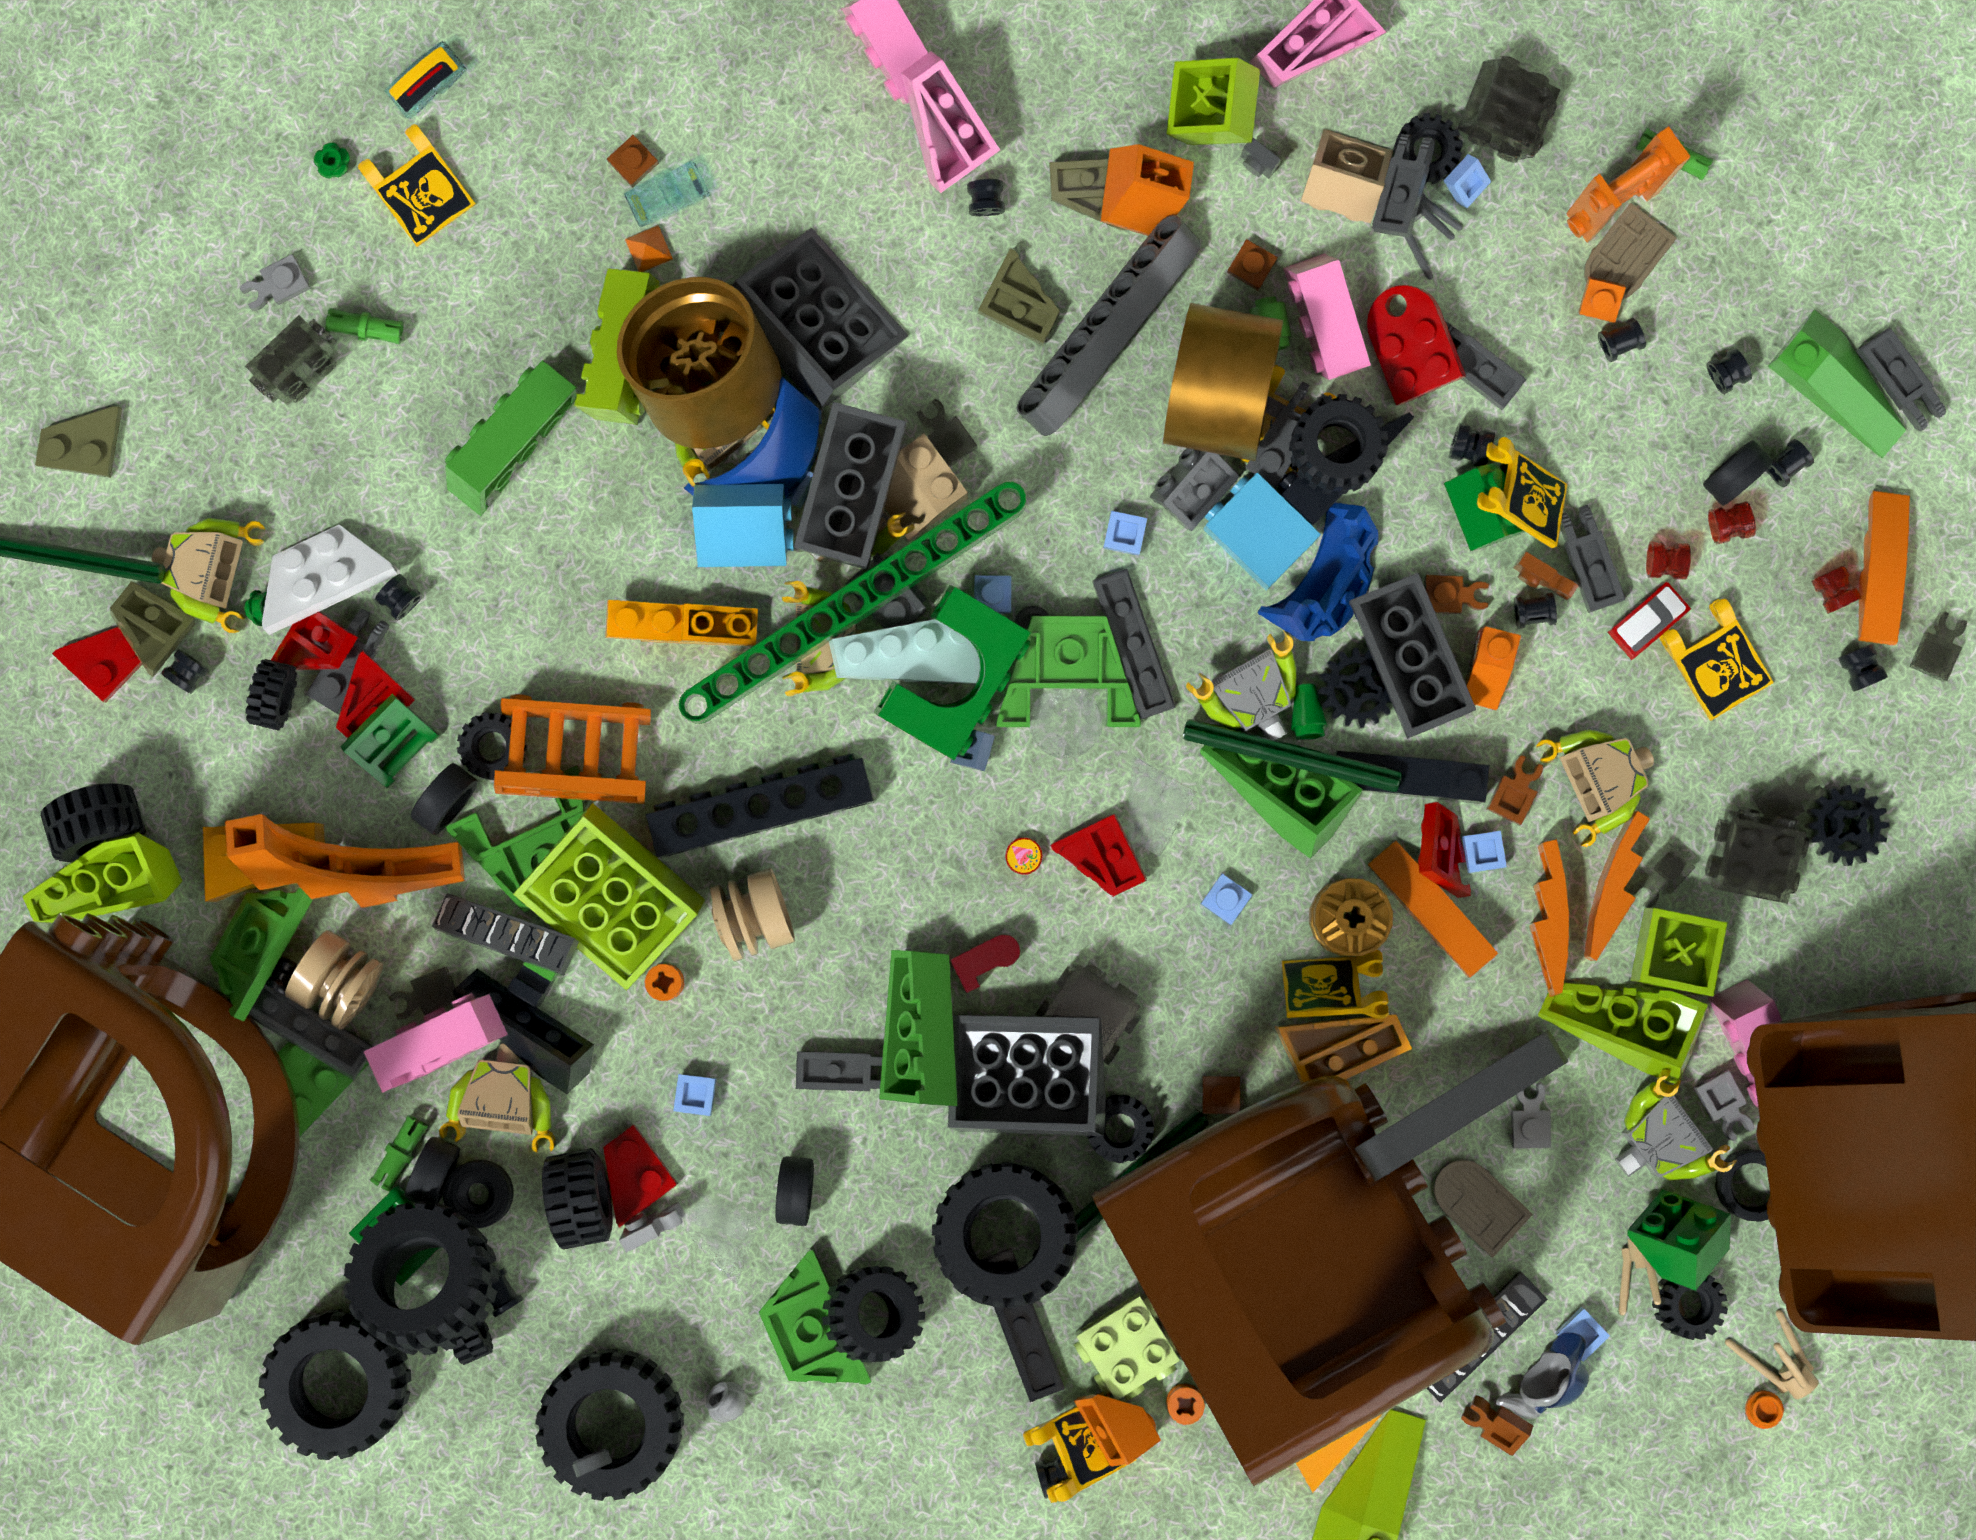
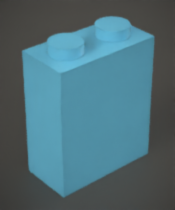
M1256 473L1251 479L1245 475L1230 490L1234 497L1225 506L1219 501L1205 515L1204 518L1209 522L1203 530L1267 591L1321 534L1262 476Z
M784 484L694 486L692 512L698 567L787 565V552L794 551V529H787V521H792V499H785Z

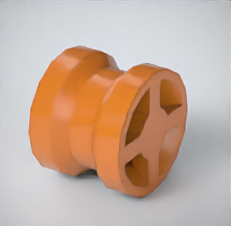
M658 964L652 967L645 978V988L648 994L653 999L659 1001H668L678 997L684 987L682 972L671 964Z
M1183 1383L1174 1386L1166 1398L1168 1412L1171 1418L1179 1424H1193L1204 1413V1399L1200 1391L1191 1384Z

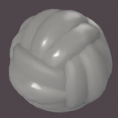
M720 1382L709 1392L706 1406L713 1420L725 1423L736 1420L738 1416L740 1417L744 1413L746 1405L745 1394L739 1384L735 1382Z

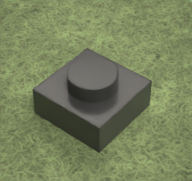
M1252 138V143H1247L1243 147L1240 156L1245 160L1243 165L1249 172L1257 177L1263 174L1268 179L1277 170L1281 161L1279 157L1255 138Z

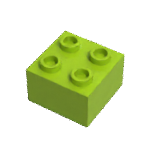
M1240 58L1175 61L1166 134L1187 145L1252 143L1260 69Z
M1644 908L1630 981L1703 996H1714L1727 922L1658 908Z

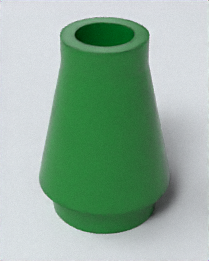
M1297 685L1296 695L1294 696L1291 731L1295 732L1297 740L1322 738L1325 736V728L1328 724L1316 692V685Z

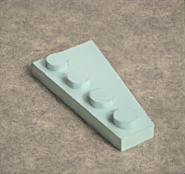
M936 619L835 638L829 641L837 678L903 680L905 682L926 681L939 682L941 684L962 683L975 685L979 675V658L971 642Z

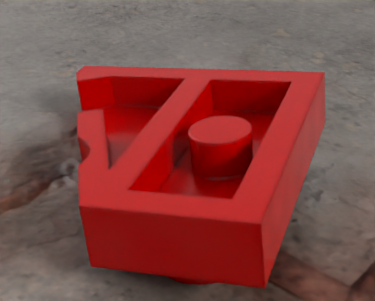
M319 611L292 624L271 660L293 665L296 667V670L339 669L358 637Z
M119 627L61 647L52 653L89 690L105 703L142 666V663Z
M362 649L355 663L336 728L348 739L392 693L408 707L415 701V698Z
M1439 802L1427 803L1424 807V818L1421 823L1422 840L1421 852L1418 857L1419 873L1457 898L1471 896L1470 884L1464 885L1461 882L1458 863L1466 862L1464 848L1460 840L1461 831L1458 815Z
M1116 814L1050 845L1055 853L1063 856L1086 877H1090L1112 897L1147 881L1146 875Z
M635 1124L603 1147L615 1219L619 1228L678 1185V1182Z

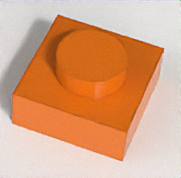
M1589 276L1580 304L1579 314L1615 323L1626 289L1625 285Z

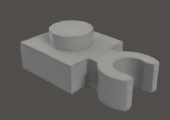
M293 254L259 270L264 279L259 283L247 281L240 286L243 294L249 293L252 290L258 291L257 300L248 304L252 311L262 309L270 297H273L275 303L280 305L311 289Z
M1724 1070L1693 1087L1710 1119L1716 1121L1722 1117L1724 1120L1722 1130L1726 1138L1731 1141L1737 1139L1733 1132V1125L1738 1121L1742 1122L1746 1131L1751 1132L1754 1130L1752 1120L1748 1116L1741 1114L1738 1110L1747 1102L1729 1070Z
M1536 1084L1537 1093L1531 1099L1525 1097L1524 1090L1516 1094L1517 1100L1522 1104V1110H1511L1512 1148H1551L1550 1110H1540L1539 1104L1545 1098V1087L1543 1084Z
M679 1202L667 1207L660 1213L656 1211L648 1216L640 1213L625 1223L626 1227L619 1241L627 1253L659 1237L661 1232L679 1226L683 1223L681 1218L685 1217L686 1214Z

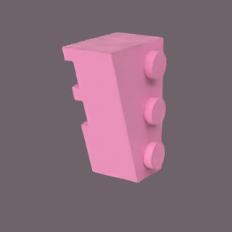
M854 0L841 8L846 16L845 21L855 37H860L867 48L864 52L871 65L875 69L880 68L887 80L883 84L894 101L900 99L903 104H908L909 101L901 72L928 53L897 0Z
M1312 0L1249 62L1254 67L1260 69V74L1273 88H1276L1377 40L1386 31L1358 0Z
M930 51L901 72L930 184L942 193L999 152L1000 148L944 61Z
M1322 254L1283 268L1291 298L1296 303L1301 316L1298 318L1301 331L1305 338H1309L1313 349L1312 352H1309V356L1315 373L1321 372L1323 377L1331 380L1371 366L1339 259Z
M1746 979L1709 997L1708 1000L1725 1037L1735 1053L1734 1060L1740 1072L1746 1076L1750 1084L1747 1087L1748 1094L1754 1105L1758 1107L1754 1077L1747 1065V1050L1750 1044V1037L1758 1026L1782 1021L1775 1001Z
M472 993L452 1002L454 1009L446 1012L443 1007L423 1016L424 1023L417 1026L416 1022L403 1026L395 1031L397 1036L364 1051L382 1093L421 1078L508 1035L490 995L488 994L477 999L474 998Z

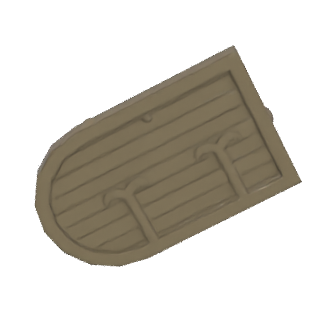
M1630 203L1596 248L1592 249L1584 267L1586 284L1589 276L1623 284L1626 287L1623 299L1628 298L1642 286L1644 280L1677 238L1655 222L1654 219Z
M1457 1160L1450 1162L1440 1170L1435 1178L1433 1191L1437 1204L1447 1217L1451 1218L1492 1258L1533 1215L1487 1169L1474 1161Z

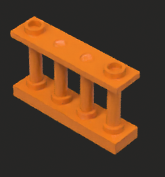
M1669 126L1656 134L1630 168L1608 184L1601 174H1598L1591 180L1566 213L1569 217L1567 224L1576 237L1580 238L1583 236L1588 243L1627 200L1635 195L1638 197L1642 195L1646 201H1649L1658 195L1691 158Z
M523 694L510 695V699L501 698L502 715L512 716L508 766L504 767V771L495 770V794L645 804L646 781H640L639 777L635 775L639 725H650L651 709H646L644 705L634 702H626L622 704V707L534 701L531 696ZM527 717L549 718L546 767L541 770V774L526 773V769L523 768ZM564 720L587 721L583 772H580L579 776L564 775V772L560 770ZM602 722L624 724L621 771L616 776V779L601 778V774L598 773Z

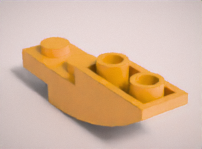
M608 600L605 638L657 643L755 646L758 609L686 603L678 605Z

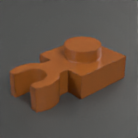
M1527 551L1519 557L1513 567L1520 572L1518 578L1527 585L1537 588L1538 585L1546 586L1565 600L1571 598L1579 586L1572 580L1558 574L1556 569Z
M1425 576L1424 587L1435 613L1461 614L1462 604H1467L1474 610L1488 608V603L1477 602L1474 598L1475 590H1487L1489 588L1488 583L1478 581L1469 587H1463V576Z
M1523 755L1517 757L1513 763V779L1505 775L1501 777L1486 810L1519 826L1522 825L1538 793L1528 786L1531 781L1537 780L1543 772V765L1537 764L1532 774L1524 773L1522 764L1526 757Z
M1477 1395L1473 1398L1471 1406L1464 1408L1461 1419L1466 1424L1482 1428L1480 1435L1482 1438L1511 1456L1531 1436L1534 1427L1503 1406L1497 1411L1493 1410L1486 1399Z

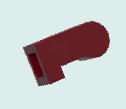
M999 935L950 961L966 993L980 987L977 976L997 966L1008 967L1013 965L1020 956V947L1015 938L1009 935Z

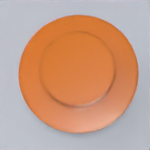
M1760 1390L1754 1392L1746 1401V1417L1758 1428H1772L1783 1417L1784 1408L1782 1401L1770 1391Z

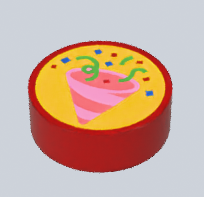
M1018 838L1011 842L1006 850V863L1017 874H1031L1039 868L1042 862V850L1034 840Z

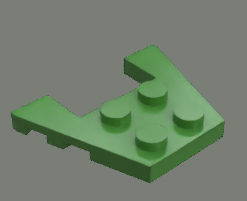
M1031 616L1027 631L1031 632L1027 638L1030 641V646L1022 659L1016 660L996 719V727H1030V689L1032 688L1106 689V727H1141V721L1122 668L1107 616Z
M576 765L563 772L564 775L579 776L581 770ZM555 798L562 815L495 847L478 813L471 814L446 826V829L523 912H528L531 909L514 896L513 893L585 812L584 800Z

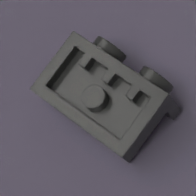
M1186 448L1179 456V463L1172 471L1164 474L1156 482L1155 490L1150 495V498L1155 503L1162 505L1183 527L1193 531L1239 478V475L1218 454Z
M877 552L872 557L873 560L870 561L868 570L861 569L851 579H849L845 583V585L857 579L858 577H860L861 575H863L864 573H866L867 571H869L870 569H872L873 567H875L876 565H878L890 556L888 555L883 559ZM881 574L876 578L874 587L878 591L888 592L894 587L895 578L889 574ZM915 585L871 615L883 629L913 624L927 611L926 607L922 604L927 598ZM854 594L864 605V599L860 595Z

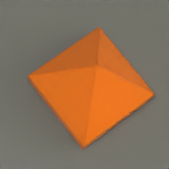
M659 225L625 239L639 272L647 271L673 260Z

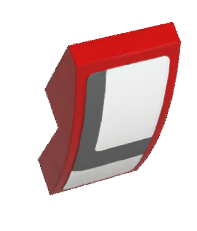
M1666 581L1607 633L1626 655L1633 660L1679 621L1691 608L1669 582Z

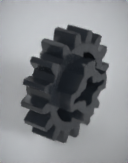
M1353 648L1350 658L1342 651L1337 654L1338 665L1330 660L1326 663L1327 668L1331 671L1330 674L1324 673L1319 675V679L1326 683V687L1318 689L1317 694L1326 695L1328 699L1321 707L1322 709L1333 708L1334 711L1330 717L1332 720L1339 716L1344 717V727H1348L1352 720H1356L1358 729H1363L1366 719H1369L1373 725L1379 723L1377 713L1388 716L1391 711L1386 704L1392 702L1376 664L1372 659L1370 650L1363 657L1360 656L1358 648ZM1358 664L1354 674L1350 676L1338 674L1344 667ZM1372 670L1379 676L1382 687L1375 684L1371 676ZM1360 679L1363 681L1362 687L1367 689L1369 693H1362L1357 698L1354 696V689L1350 688L1347 684H1354ZM1334 689L1341 691L1346 701L1344 707L1337 701ZM1365 701L1378 702L1372 710L1358 713L1361 704Z
M1850 785L1842 786L1840 794L1836 788L1827 789L1828 799L1823 796H1817L1814 800L1819 808L1808 809L1806 812L1811 817H1814L1813 822L1804 824V828L1814 832V835L1808 838L1807 841L1808 843L1818 842L1820 845L1816 851L1818 856L1829 853L1828 863L1835 864L1840 858L1842 859L1843 866H1852L1854 858L1859 864L1866 863V852L1870 855H1878L1880 852L1875 844L1887 842V838L1880 834L1881 829L1890 827V823L1881 822L1880 816L1884 815L1887 810L1886 808L1876 809L1874 807L1878 800L1876 795L1864 798L1865 788H1857L1853 794ZM1850 801L1856 805L1850 810H1845L1836 803ZM1853 818L1849 825L1852 832L1842 833V829L1845 827V823L1842 820ZM1824 819L1828 821V832L1826 834L1824 830ZM1867 819H1869L1870 824L1869 832L1867 831ZM1845 841H1849L1857 848L1846 851L1837 847Z

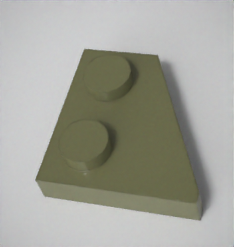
M1109 159L1050 162L1051 201L1101 221ZM1107 224V225H1109V226H1111V227H1114V228H1116V229H1118V230H1126V229H1123V228H1120V227H1117V226H1113V225Z
M1010 248L978 309V314L1044 346L1060 315V310L1051 298L1045 294L1040 283L1033 274L1031 275L1019 259L1017 252Z
M112 406L41 429L35 465L42 468L111 478L122 408Z
M133 581L129 583L110 607L112 618L147 673L152 677L156 675L195 625L194 617L184 613L179 608Z

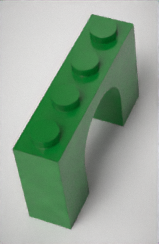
M949 585L931 617L964 636L974 646L980 665L976 684L962 699L953 703L937 704L923 699L892 680L874 713L943 755L955 760L958 754L963 756L969 749L973 741V737L970 734L977 722L982 724L988 717L992 709V705L989 702L996 690L1001 692L1009 682L1011 673L1008 670L1015 659L1021 660L1030 646V641L1027 638L1031 632L960 589Z

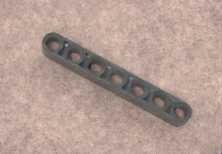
M1177 215L1167 216L1157 224L1021 396L1017 404V412L1041 435H1051L1062 426L1197 255L1201 246L1200 240Z
M1547 1030L1354 1149L1375 1182L1569 1061L1551 1032Z

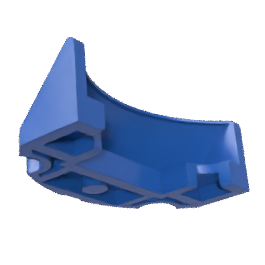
M782 377L779 382L778 399L773 419L755 450L744 461L725 474L710 480L697 482L695 485L784 484L785 499H787L792 491L803 482L816 459L819 446H817L819 424H822L821 410L795 386ZM688 483L684 489L693 496L694 487Z
M1334 503L1326 511L1323 536L1317 555L1302 582L1291 594L1278 603L1270 606H1261L1258 614L1301 641H1315L1320 636L1330 637L1343 628L1354 614L1349 601L1366 594L1374 572V568L1370 563V554L1373 548L1378 545V530L1366 508L1359 505Z

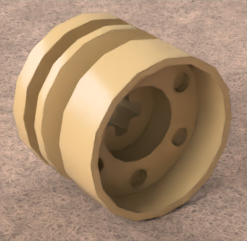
M771 868L748 875L749 893L742 894L734 880L729 881L728 888L731 899L728 900L720 885L710 888L713 920L720 940L728 949L733 961L736 962L744 959L741 944L743 941H745L752 956L757 955V937L761 935L764 936L771 949L795 942V935L776 876Z
M326 930L311 945L294 970L288 982L285 996L305 1009H310L322 998L319 1017L326 1020L333 1014L331 1025L340 1030L346 1027L363 1010L372 997L383 970V963L377 959H371L366 964L368 954L364 951H359L349 961H346L350 950V943L332 931Z

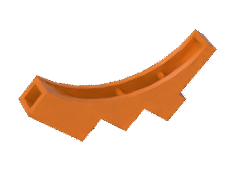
M264 814L225 821L227 857L259 890L297 883L310 899L348 892L361 908L398 901V894L465 881L462 847L458 842L400 849L359 848L319 842L293 834L274 824Z

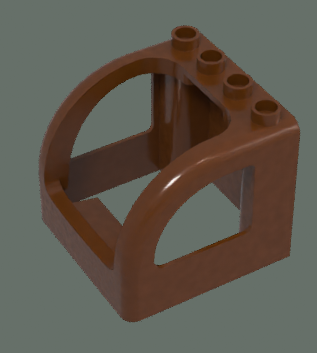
M60 912L53 923L29 921L22 925L11 937L0 954V1262L115 1337L133 1345H141L220 1315L272 1233L292 1190L300 1147L297 1103L282 1059L266 1034L249 1015H247L245 1021L232 1017L229 1013V1009L233 1006L230 999L165 957V954L174 942L168 934L139 918H134L132 923L118 916L111 915L109 920L105 921L87 913L83 920L80 921ZM174 1014L215 1040L237 1063L246 1077L250 1088L254 1118L253 1143L244 1180L235 1201L232 1203H225L232 1167V1131L224 1092L215 1069L202 1046L186 1025ZM132 1056H135L148 1071L166 1103L174 1132V1171L116 1135L97 1120L96 1114L99 1107Z
M1976 990L1858 1006L1763 1024L1755 1028L1751 1034L1747 1050V1065L1754 1077L1760 1117L1756 1136L1758 1145L1765 1154L1770 1188L1767 1215L1771 1226L1776 1231L1781 1266L1779 1293L1786 1305L1788 1316L1793 1325L1807 1333L1976 1341Z
M1339 1076L1317 1077L1257 1102L1205 1129L1091 1194L1112 1235L1254 1487L1476 1360L1490 1349L1494 1340V1329L1506 1323L1499 1306L1485 1284L1481 1282L1468 1290L1454 1269L1452 1263L1467 1255V1252L1448 1218L1443 1214L1427 1223L1412 1196L1428 1188L1415 1161L1411 1159L1374 1182L1354 1148L1376 1135L1374 1130L1388 1123V1120L1378 1100L1366 1083L1354 1089L1347 1080Z

